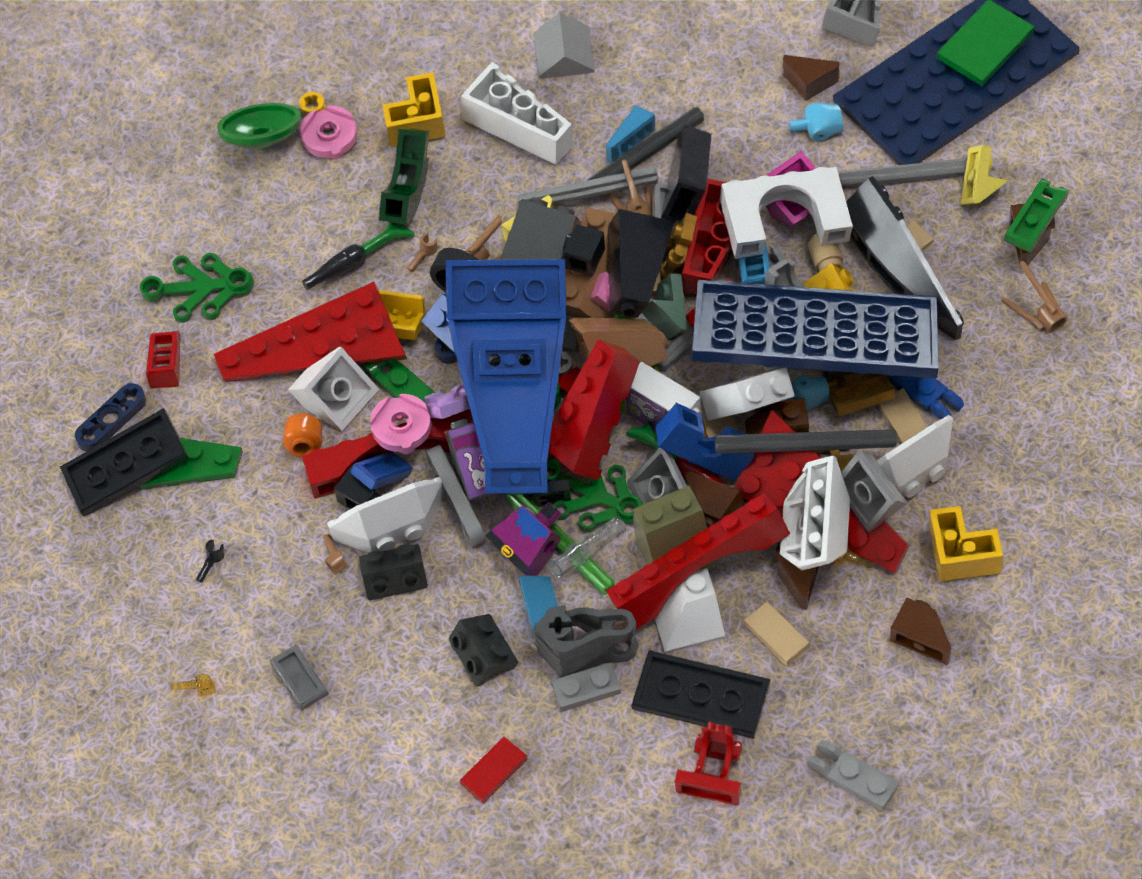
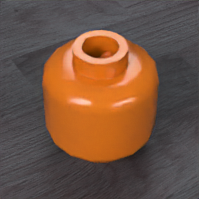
M299 413L292 415L284 423L283 445L290 454L302 458V455L321 448L322 425L319 419L308 413Z

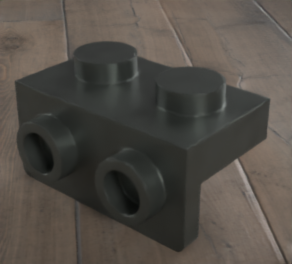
M419 543L414 545L404 544L395 549L382 552L372 551L366 555L359 556L368 600L428 587Z
M490 614L460 619L449 636L453 650L456 651L467 674L470 675L476 686L483 685L489 675L510 671L519 663Z

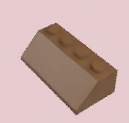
M586 208L580 225L585 227L592 226L604 232L605 251L593 276L565 268L566 315L582 318H613L614 313L610 314L591 300L590 297L598 275L604 272L609 274L608 224L615 216V213Z

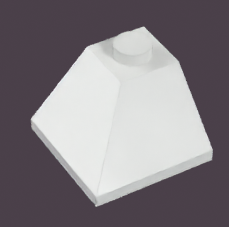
M338 347L307 368L288 390L306 410L336 429L343 431L379 388L342 347Z
M707 568L697 570L687 577L665 602L658 617L654 618L665 653L725 638L716 594Z

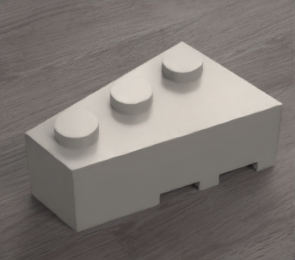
M830 0L821 28L861 44L874 47L879 31L880 0Z

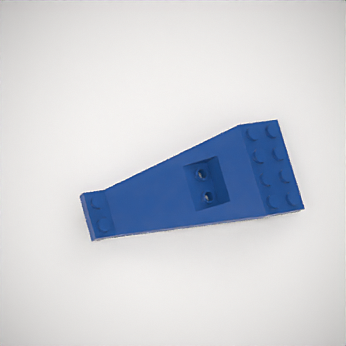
M565 259L446 260V321L484 460L485 494L547 493V457L566 323ZM527 355L530 358V364L527 366L521 365L519 357ZM490 356H498L500 364L492 366L489 363Z

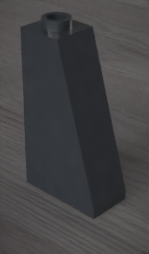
M684 125L676 142L661 218L681 223L686 213L695 214L707 187L712 133Z
M619 209L608 224L610 313L620 314L628 318H638L648 305L674 226L673 220Z

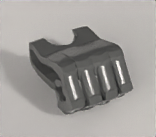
M566 605L549 608L539 622L534 625L535 632L533 637L537 652L556 671L559 677L587 670L604 663L630 661L636 656L639 648L634 635L637 626L632 613L624 609L598 610L581 607L566 610ZM617 621L628 623L625 629L618 630L613 628L614 623ZM572 626L581 628L587 634L579 640H574ZM627 642L631 646L626 651H619L616 649L615 643Z

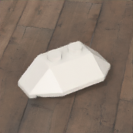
M950 415L933 423L877 460L903 498L915 496L924 484L930 480L936 482L946 473L953 418Z
M834 455L807 462L802 469L804 473L794 483L784 501L783 520L790 535L781 540L780 555L801 570L829 564L847 553L850 498L837 458Z
M441 477L411 483L355 506L341 514L338 519H333L327 523L332 540L369 553L372 551L382 552L391 550L397 543L420 538L424 532L429 531L445 497Z

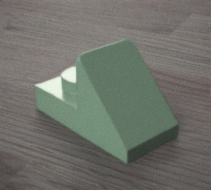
M669 274L658 283L656 291L658 300H651L642 311V314L653 325H656L669 340H672L687 330L681 274Z

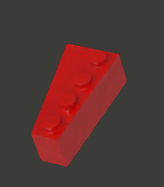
M707 178L706 191L697 208V220L693 238L688 246L682 272L683 293L697 296L698 280L717 281L733 253L720 203L721 186L728 182Z
M599 339L552 421L548 450L572 472L599 480L602 471L598 469L602 455L607 456L611 446L607 441L613 425L618 426L621 417L619 409L621 401L627 399L640 363L639 360L625 349Z

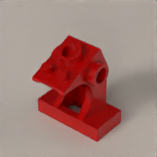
M708 722L707 728L702 727V734L697 735L694 752L700 753L694 772L677 769L675 777L676 793L739 805L741 782L728 780L733 760L739 761L742 750V742H737L738 736L731 733L732 727ZM708 757L724 760L720 776L704 773Z

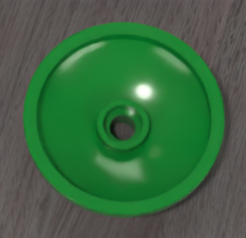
M283 103L256 104L229 113L219 121L217 130L219 137L231 145L246 149L266 150L291 136L301 125L302 117L300 110L292 105Z

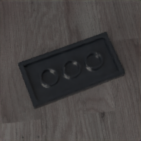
M163 408L60 466V469L80 513L83 516H87L189 459V456L168 412Z
M648 650L631 707L634 710L708 727V722L732 727L731 733L754 739L769 690L770 679Z

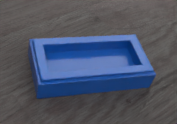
M391 451L354 464L350 473L373 490L407 478L413 468Z

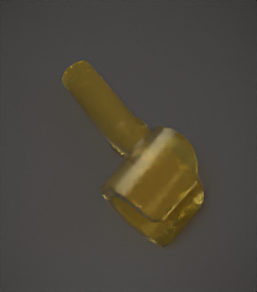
M848 547L847 553L832 562L837 566H841L845 560L870 569L873 564L872 561L851 553Z
M205 673L197 675L195 680L171 683V690L197 688L198 694L202 697L216 693L214 681Z

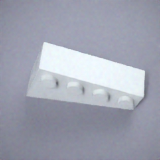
M491 62L461 95L462 120L555 165L572 147V124L547 104L542 105L538 102L536 95L531 91H524L509 74L505 76L499 71V66L494 62Z

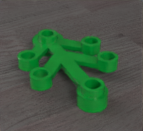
M207 253L201 259L204 270L209 272L215 271L222 278L212 279L191 264L188 257L178 256L173 260L175 272L186 274L194 281L163 284L159 277L149 276L140 283V290L143 298L150 302L158 301L167 295L193 293L186 301L175 306L173 309L175 320L179 323H185L191 319V312L213 291L222 290L213 301H208L202 306V312L206 319L214 320L218 318L220 309L234 295L241 296L251 291L254 280L252 274L246 269H231L222 263L216 254ZM208 260H215L211 265L206 264ZM179 263H187L184 267H177ZM238 281H244V282L241 283V284H238V285L235 284V283L238 282ZM157 289L156 292L149 293L151 290ZM209 308L216 309L213 313L206 312ZM180 311H187L184 316L178 315Z
M547 458V472L555 473V475L547 477V480L569 479L570 490L583 496L569 501H556L553 504L555 508L564 507L567 509L557 520H565L570 516V513L602 504L610 509L595 514L586 512L579 517V527L583 532H592L597 528V525L619 520L624 524H634L633 512L626 513L624 510L628 507L633 509L643 505V502L637 496L630 494L626 483V470L623 466L613 465L608 470V479L615 485L618 497L607 493L601 474L599 480L589 478L591 485L562 473L559 462L555 459ZM614 472H621L622 476L614 478L612 474ZM591 519L593 523L586 526L583 524V521Z

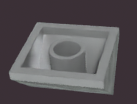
M559 12L534 32L539 79L595 72L588 25Z
M659 448L627 480L633 495L641 499L643 504L687 486L672 454L665 452L662 448Z
M864 451L857 452L841 472L850 498V507L868 532L874 530L908 504L870 453Z

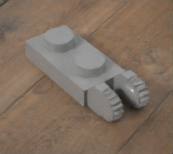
M821 740L817 745V749L822 754L834 759L836 763L831 767L824 760L812 755L807 760V765L826 776L828 781L883 811L898 789L899 781L846 751L842 752L834 744Z

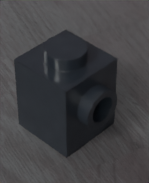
M576 224L572 234H567L563 244L565 268L593 276L605 251L604 232L592 226L585 227Z

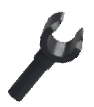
M211 539L206 543L207 558L195 579L196 581L202 583L213 564L220 562L224 558L223 544L220 549L213 551L215 546L214 540Z

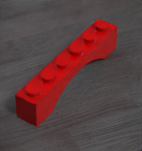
M470 408L443 419L431 418L430 434L415 450L430 449L440 445L443 451L450 453L444 432L451 429L450 423L467 419L469 424L473 423ZM407 423L399 424L396 427H404ZM370 433L362 438L344 440L338 445L325 449H314L308 454L302 455L314 499L335 493V486L354 464L391 451L380 446L374 439L373 434Z
M763 493L731 514L726 515L707 529L697 533L678 547L673 548L657 560L644 566L628 578L618 582L606 592L616 609H624L632 613L636 621L637 630L658 617L665 602L674 590L702 566L732 553L765 550L790 535V532L777 507L766 493Z

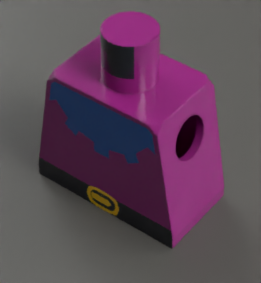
M547 502L537 514L523 505L485 536L523 574L538 576L561 541V537L550 527L562 513L550 502Z

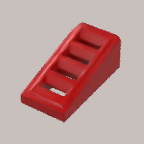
M179 331L150 334L146 376L151 389L179 386ZM172 343L171 346L157 347V344ZM159 354H170L164 356H157ZM169 364L168 366L157 367V365Z

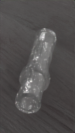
M613 517L580 542L568 545L564 553L549 561L548 568L552 575L556 578H562L564 574L576 566L581 567L586 564L590 556L626 532L624 522L618 517Z

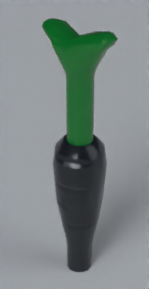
M389 222L383 233L362 245L353 244L337 253L316 272L302 280L303 286L309 290L322 282L344 275L358 268L365 262L366 255L389 241L413 238L415 234L407 227Z

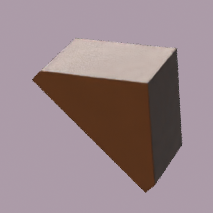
M784 55L783 76L807 101L839 82L840 62Z

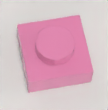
M604 272L598 275L590 299L610 313L609 274Z

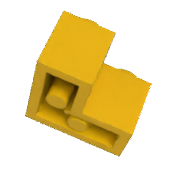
M434 72L406 77L410 100L382 105L390 147L397 146L398 130L401 127L429 131L428 140L446 137Z
M961 506L932 509L929 511L928 529L939 582L1001 573L1003 552L998 529L966 533Z

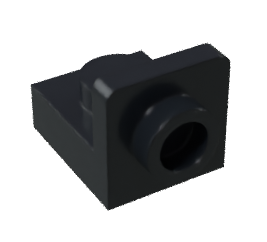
M569 479L547 480V493H527L528 498L534 497V502L538 507H544L547 502L553 505L559 500L569 501L571 500Z

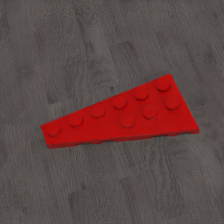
M371 282L214 353L225 382L259 379L264 375L279 374L280 376L290 375L291 372L303 371L338 347H342L356 364L365 362L376 364L382 363V360L397 359V361L407 360V356L375 282Z
M771 410L760 434L797 432L776 411ZM814 450L754 452L755 458L741 472L734 489L739 490L741 496L749 501L766 493L783 517L784 501L794 483L804 473L802 469L805 464L822 459ZM850 507L847 549L896 573L910 545L886 521L868 532Z

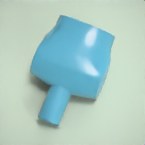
M810 104L805 109V119L788 121L789 131L808 130L814 141H824L836 133L843 132V119L838 104Z
M804 375L796 377L791 384L795 396L785 399L805 398L807 411L827 403L829 387L824 376L813 378Z

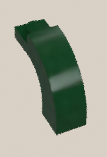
M406 127L399 128L394 171L389 186L381 192L378 220L406 225L414 218L427 176L429 131Z

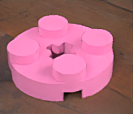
M325 106L326 110L310 112L304 118L300 127L303 146L308 152L321 158L339 159L354 146L358 136L357 126L349 111L338 106ZM331 128L334 129V133L332 135H325L323 133L324 130L329 131Z
M399 394L400 397L391 400L390 397H387L380 401L372 411L371 430L373 437L380 446L387 450L410 454L430 434L432 421L428 408L421 399L410 394ZM403 418L407 419L406 426L396 427L394 423L396 420L402 421Z

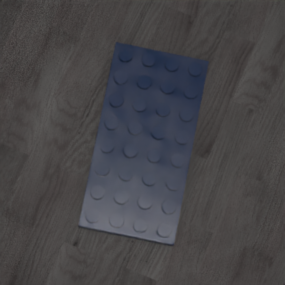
M974 0L833 95V102L838 104L898 165L921 163L1080 53V47L1028 0H991L1033 25L1034 33L982 87L937 59V52L987 1Z
M698 280L692 360L705 363L721 362L734 365L748 364L764 367H788L799 370L816 369L827 372L843 371L857 374L911 376L921 379L937 378L939 369L937 297Z

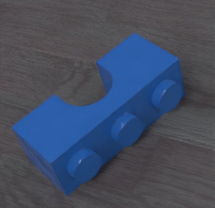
M677 402L656 426L658 447L667 453H673L686 459L693 465L702 466L712 471L715 475L726 477L732 481L755 458L754 452L716 453V436L702 437L705 434L702 414ZM726 426L718 435H739L743 433Z

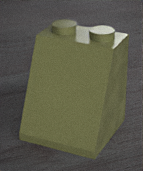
M689 485L632 509L636 545L647 565L694 537L697 533L707 529L703 510ZM716 560L702 566L698 570L707 568L708 572L718 569Z

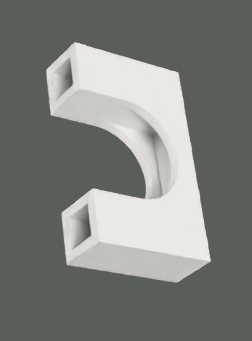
M818 167L804 172L791 171L784 175L771 177L764 175L756 179L744 181L732 180L721 186L720 203L735 259L764 254L766 236L760 211L768 204L781 200L796 202L810 212L821 246L849 242L853 225L836 167Z

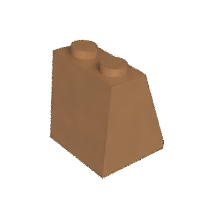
M572 318L569 320L585 362L598 339L625 349L637 360L650 367L668 359L665 349L669 348V344L662 331L659 332L656 325H650L645 319Z

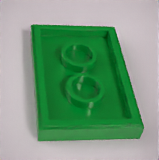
M987 0L937 52V59L983 87L1034 33V26L993 1Z

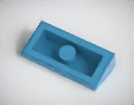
M519 576L533 634L535 632L534 625L546 614L547 610L558 607L550 576Z

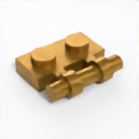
M686 213L681 223H675L665 251L667 253L666 261L659 270L661 281L669 274H677L679 267L684 263L688 246L693 238L697 216Z
M838 372L832 374V378L826 380L829 387V399L839 417L896 398L894 388L887 375L857 374L854 372L842 374Z

